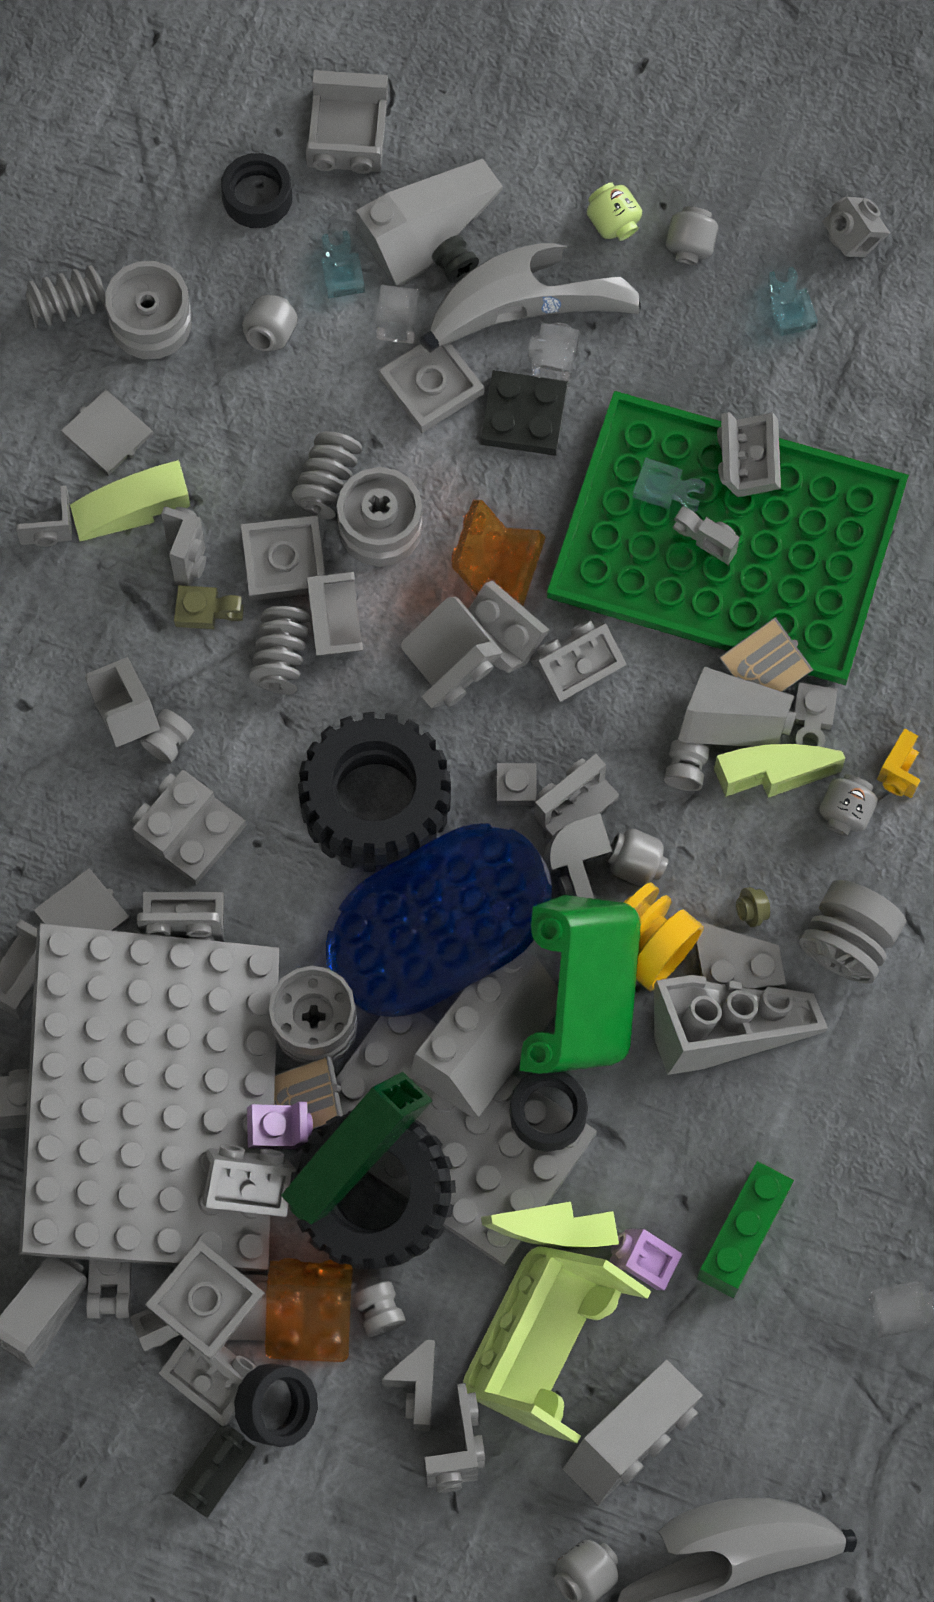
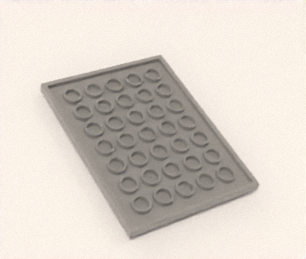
M40 923L37 927L19 1255L178 1266L200 1239L237 1270L265 1272L268 1270L270 1215L206 1208L202 1202L210 1165L206 1157L208 1148L220 1149L222 1144H231L244 1148L246 1153L260 1154V1150H262L261 1148H248L247 1107L251 1104L274 1105L276 1038L271 1022L269 1004L272 991L278 984L279 947Z

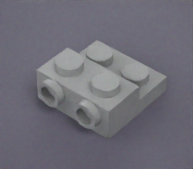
M182 770L177 777L169 774L162 781L157 791L160 797L152 806L145 803L138 809L132 819V823L135 824L132 830L138 842L197 885L247 825L246 820L216 799L212 790L185 770Z

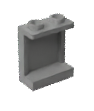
M314 70L309 140L306 143L307 167H313L320 171H331L333 169L352 170L359 174L381 172L388 102V75Z

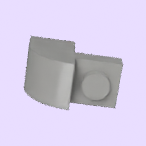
M600 813L569 823L552 836L545 848L543 857L544 872L547 874L556 870L561 871L562 876L558 877V885L562 896L570 895L594 899L583 862L612 852Z

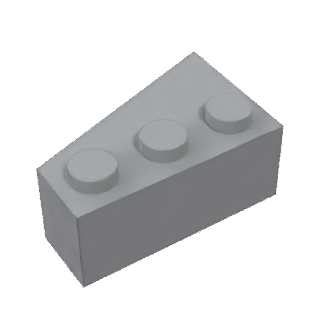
M666 1359L582 1440L562 1470L599 1506L622 1481L627 1485L643 1469L644 1466L641 1462L649 1454L655 1458L669 1444L672 1439L668 1434L675 1427L682 1431L698 1415L694 1407L703 1394Z

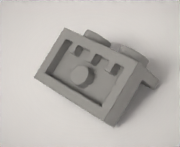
M494 581L484 584L468 609L503 652L492 664L508 673L527 665L549 632V629Z
M591 620L584 621L570 630L572 636L559 642L555 638L537 648L539 654L530 659L533 667H539L556 702L567 699L627 665L606 623L593 624Z
M222 1144L220 1149H207L206 1157L210 1165L202 1202L206 1208L281 1217L287 1216L289 1203L280 1195L290 1185L291 1173L295 1172V1168L285 1158L284 1153L271 1149H262L260 1154L246 1153L244 1148L231 1144Z
M183 1338L159 1374L221 1426H225L235 1415L234 1401L238 1386L246 1374L256 1368V1366L247 1358L239 1355L236 1356L224 1345L213 1359L210 1360Z

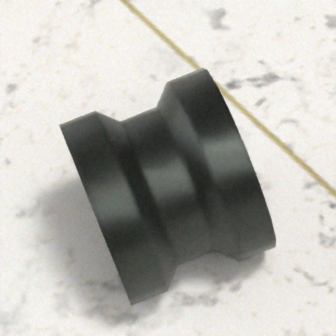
M460 235L450 237L442 242L432 254V260L437 266L444 268V276L450 283H457L479 264V258L475 253L468 252L466 249L467 243Z

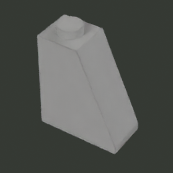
M704 667L687 707L678 741L748 747L779 744L782 733L790 736L797 713L790 711L794 696Z
M47 1257L0 1315V1348L34 1368L87 1288L88 1281L85 1275L82 1274L85 1268L72 1258H61L59 1260L56 1257Z

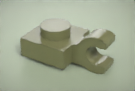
M178 585L174 616L175 626L214 629L215 619L243 621L244 604H241L242 597L226 595L218 598V590L215 587Z

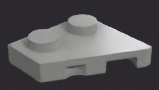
M698 921L704 926V930L695 947L700 974L706 977V982L726 985L729 981L742 982V987L765 990L767 987L785 988L786 980L779 945Z

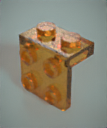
M473 500L469 512L464 517L463 529L458 544L452 552V568L476 595H478L485 583L494 581L520 605L524 606L546 537L540 530L506 528L483 500Z
M284 1258L279 1261L270 1260L266 1291L265 1354L268 1358L344 1362L348 1359L353 1268L351 1265L338 1264L332 1260H326L321 1263L301 1262L295 1258Z

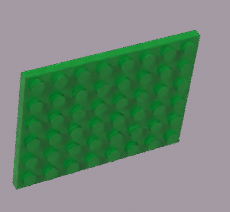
M614 391L547 590V598L725 651H729L776 617L790 638L798 641L797 648L812 667L813 671L807 675L846 686L909 475L779 438L781 489L737 497L726 485L722 484L719 477L718 466L719 463L723 462L722 449L717 438V430L721 427V421ZM683 506L692 510L703 521L707 517L715 523L723 522L727 524L740 537L737 553L729 564L696 546L695 539L684 536L673 529L676 523L674 518Z

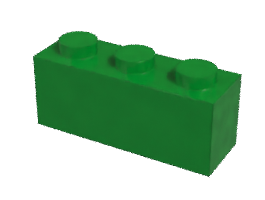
M758 1161L756 1162L699 1271L697 1280L734 1299L792 1187L793 1179Z

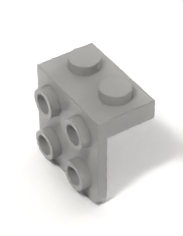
M455 596L446 598L401 644L405 654L432 685L422 695L431 708L455 705L466 695L465 689L473 681L477 682L489 674L494 668L492 663L503 654L502 650L459 598Z
M143 892V913L137 914L139 931L141 934L224 942V892Z
M466 1383L457 1384V1401L465 1451L424 1457L427 1487H436L438 1493L462 1489V1483L478 1480V1468H485L482 1435L474 1436L472 1426L479 1425L476 1393H467Z

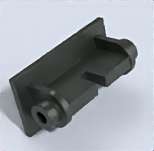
M220 1425L173 1495L208 1519L256 1447L245 1440V1437L235 1429H229L226 1426Z

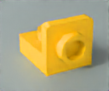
M905 728L882 766L877 780L882 782L883 787L890 793L912 798L920 783L919 778L908 773L919 753L913 749L918 735Z

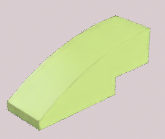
M179 460L129 475L97 489L70 504L79 541L154 523L153 516L160 515L164 507L172 509L176 507H191Z
M799 744L761 745L717 755L714 771L725 797L762 784L769 798L841 772L845 756L842 751L820 746Z
M571 1202L481 1217L483 1226L502 1235L531 1244L555 1248H590L619 1244L613 1211L574 1218Z

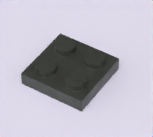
M493 370L481 435V445L556 456L568 381Z

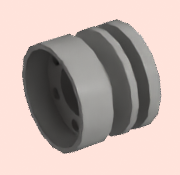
M833 880L819 905L822 915L813 916L808 925L810 929L805 930L799 944L810 958L839 976L863 984L873 983L880 971L878 966H882L887 958L883 948H892L907 921L904 914L893 903L871 889L850 881Z
M317 966L298 968L281 978L272 991L269 1012L276 1043L284 1055L300 1065L326 1056L332 1057V1062L334 1063L346 1055L355 1042L358 1022L353 993L344 978L329 968ZM319 1016L318 1028H310L309 1023H311L312 1017Z

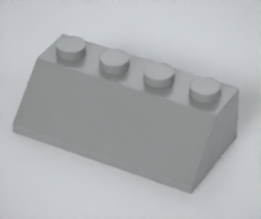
M504 937L416 1052L409 1076L478 1120L520 1064L523 1042L528 1036L536 1032H543L556 1015L558 987L539 959Z

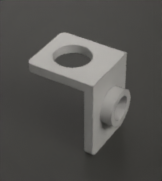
M60 486L62 520L17 524L16 531L21 545L35 544L40 547H49L57 544V542L73 541L70 498L66 486Z

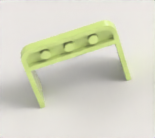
M543 1246L532 1249L522 1260L464 1376L463 1383H466L467 1393L475 1392L477 1402L539 1433L578 1443L581 1435L561 1423L564 1413L562 1397L551 1390L587 1318L600 1320L612 1314L618 1305L621 1293L648 1299L651 1291L606 1259Z

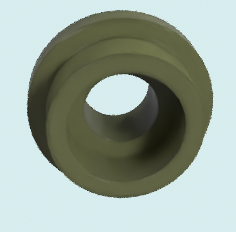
M743 888L739 898L736 900V910L739 918L750 927L760 926L764 920L769 919L770 903L762 889Z

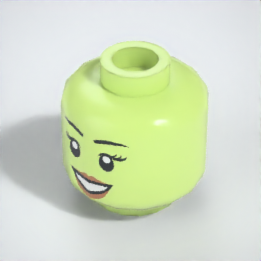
M608 183L591 194L588 199L590 204L587 208V216L603 238L612 239L618 237L620 241H623L639 229L636 224L642 216V209L626 186H615L613 183Z

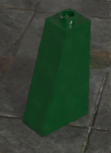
M404 1072L373 1086L280 1195L289 1203L290 1211L299 1219L307 1221L310 1225L327 1216L433 1100Z

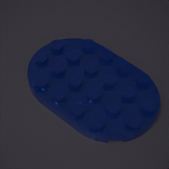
M480 823L454 829L413 851L410 855L374 873L348 894L338 908L341 913L333 931L328 930L326 939L327 967L344 978L352 990L355 1006L365 1012L383 1017H400L423 1011L504 967L525 952L534 941L531 930L533 906L551 900L552 884L547 864L534 845L525 836L511 828L507 830L492 827L490 823Z

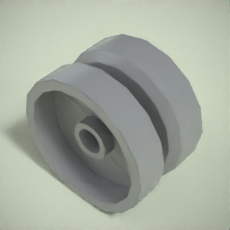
M138 261L123 267L111 278L105 292V307L109 318V327L116 344L127 354L141 359H160L175 353L187 341L192 329V313L188 288L182 276L172 267L157 261Z
M384 467L364 469L349 478L340 490L336 505L340 540L349 555L363 564L377 567L395 565L409 557L418 546L423 530L420 492L412 480L397 470Z

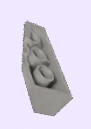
M482 158L388 192L357 209V233L397 289L427 272L435 264L432 260L434 250L448 238L458 235L471 220H475L503 190V186Z
M696 975L656 980L654 983V1040L667 1075L706 1069L826 1032L828 1029L814 993L775 987L758 990L742 987V982L729 981L727 985L706 982V977Z

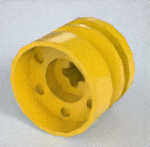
M651 882L645 884L633 896H630L623 902L631 905L640 917L641 928L636 981L649 992L654 990L656 980L667 979L692 950L704 930V926L684 909L666 919L665 915L672 903L671 898L665 895L655 902L659 894V888Z

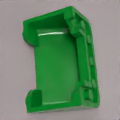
M563 895L533 906L531 930L535 942L541 948L561 952L555 1032H536L527 1037L521 1049L519 1071L541 1074L612 1066L622 1061L628 1055L631 1045L641 928L640 917L631 905L623 902Z

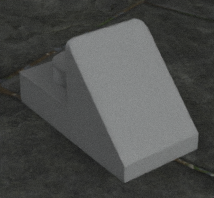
M435 1340L424 1341L382 1379L383 1387L415 1389V1393H407L405 1419H413L414 1431L431 1430Z

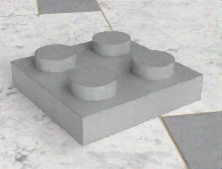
M451 343L438 347L431 353L419 344L378 370L379 378L421 433L484 395L485 387Z
M318 515L241 524L250 601L308 595L307 577L325 575Z
M199 1239L145 1306L208 1359L212 1360L264 1297L265 1292Z

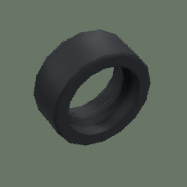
M248 153L230 163L221 178L222 201L228 216L238 224L249 228H266L278 223L288 213L292 204L291 176L286 166L277 158L264 153ZM263 175L272 178L279 187L278 196L272 202L263 206L243 204L235 196L236 185L250 176Z
M564 1071L541 1074L530 1073L522 1078L513 1090L509 1107L511 1126L518 1138L533 1149L545 1152L562 1150L574 1143L584 1130L588 1114L586 1093L579 1082ZM553 1087L560 1089L567 1094L572 1102V1119L559 1132L550 1134L538 1132L530 1126L525 1118L524 1107L526 1100L532 1092L539 1088Z
M275 1363L259 1365L247 1373L238 1386L234 1401L235 1418L240 1430L252 1441L275 1447L294 1445L306 1437L314 1425L318 1411L316 1389L312 1380L300 1369ZM276 1380H282L286 1382L291 1393V1408L283 1425L276 1430H270L266 1428L263 1422L261 1403L264 1393L269 1386Z

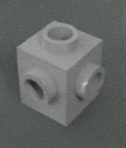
M841 198L831 207L832 212L822 221L829 232L828 238L831 243L847 257H866L890 234L879 217L880 210L867 198Z

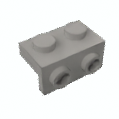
M730 412L722 413L721 427L717 430V438L722 449L723 462L719 463L718 466L722 484L726 485L737 497L781 489L778 418L775 414L768 413L736 420Z
M164 507L161 516L166 542L172 546L169 556L175 585L191 586L194 577H201L206 564V556H204L206 547L201 518L197 517L193 511L183 507H176L175 509Z
M595 754L587 761L584 758L578 760L568 769L565 779L557 785L554 783L548 784L537 794L534 818L551 837L573 821L598 813L601 814L618 800V792L605 779L606 764Z

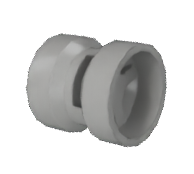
M162 709L156 717L160 730L141 737L139 742L152 756L164 763L171 764L178 755L177 746L188 742L194 734V730L187 721L168 709Z
M678 740L672 741L669 752L672 762L670 766L666 767L664 782L670 787L684 791H698L702 789L705 776L702 772V766L708 761L710 749L704 744L684 743Z
M382 1282L370 1286L353 1296L357 1309L364 1313L365 1321L363 1325L368 1337L385 1334L406 1323L402 1309L396 1307L394 1302L396 1293L392 1282Z

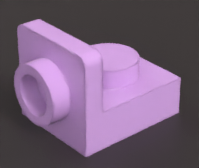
M298 1101L293 1105L251 1104L247 1107L248 1148L297 1149L308 1142L307 1138L312 1134L313 1119L312 1115L307 1113V1102Z
M626 1229L618 1236L619 1244L612 1245V1256L609 1262L620 1270H626L654 1289L665 1290L682 1253L644 1229Z

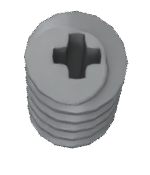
M92 265L86 266L85 278L82 277L77 269H73L70 282L63 273H58L55 286L48 277L42 278L40 290L34 281L31 280L27 283V293L25 295L35 329H38L39 317H42L46 324L51 326L54 313L58 314L62 322H66L69 309L73 311L77 318H81L82 306L84 305L87 306L92 314H96L97 302L100 301L105 307V290L99 274Z
M325 431L315 436V446L309 451V459L303 465V472L297 479L298 486L293 489L292 498L300 508L309 514L318 515V518L327 520L333 519L336 516L335 511L329 506L337 507L339 496L335 493H340V490L345 485L341 480H349L352 477V472L347 467H355L357 465V458L353 454H360L362 446L357 440L345 434Z
M274 606L262 612L261 621L263 624L260 625L258 630L260 638L256 641L255 649L257 653L253 656L252 663L254 667L249 675L251 681L258 687L283 695L296 693L298 687L288 682V680L299 679L300 672L290 666H298L303 662V658L293 652L305 650L306 644L304 641L296 637L308 635V628L299 623L310 622L311 616L303 609L289 606Z

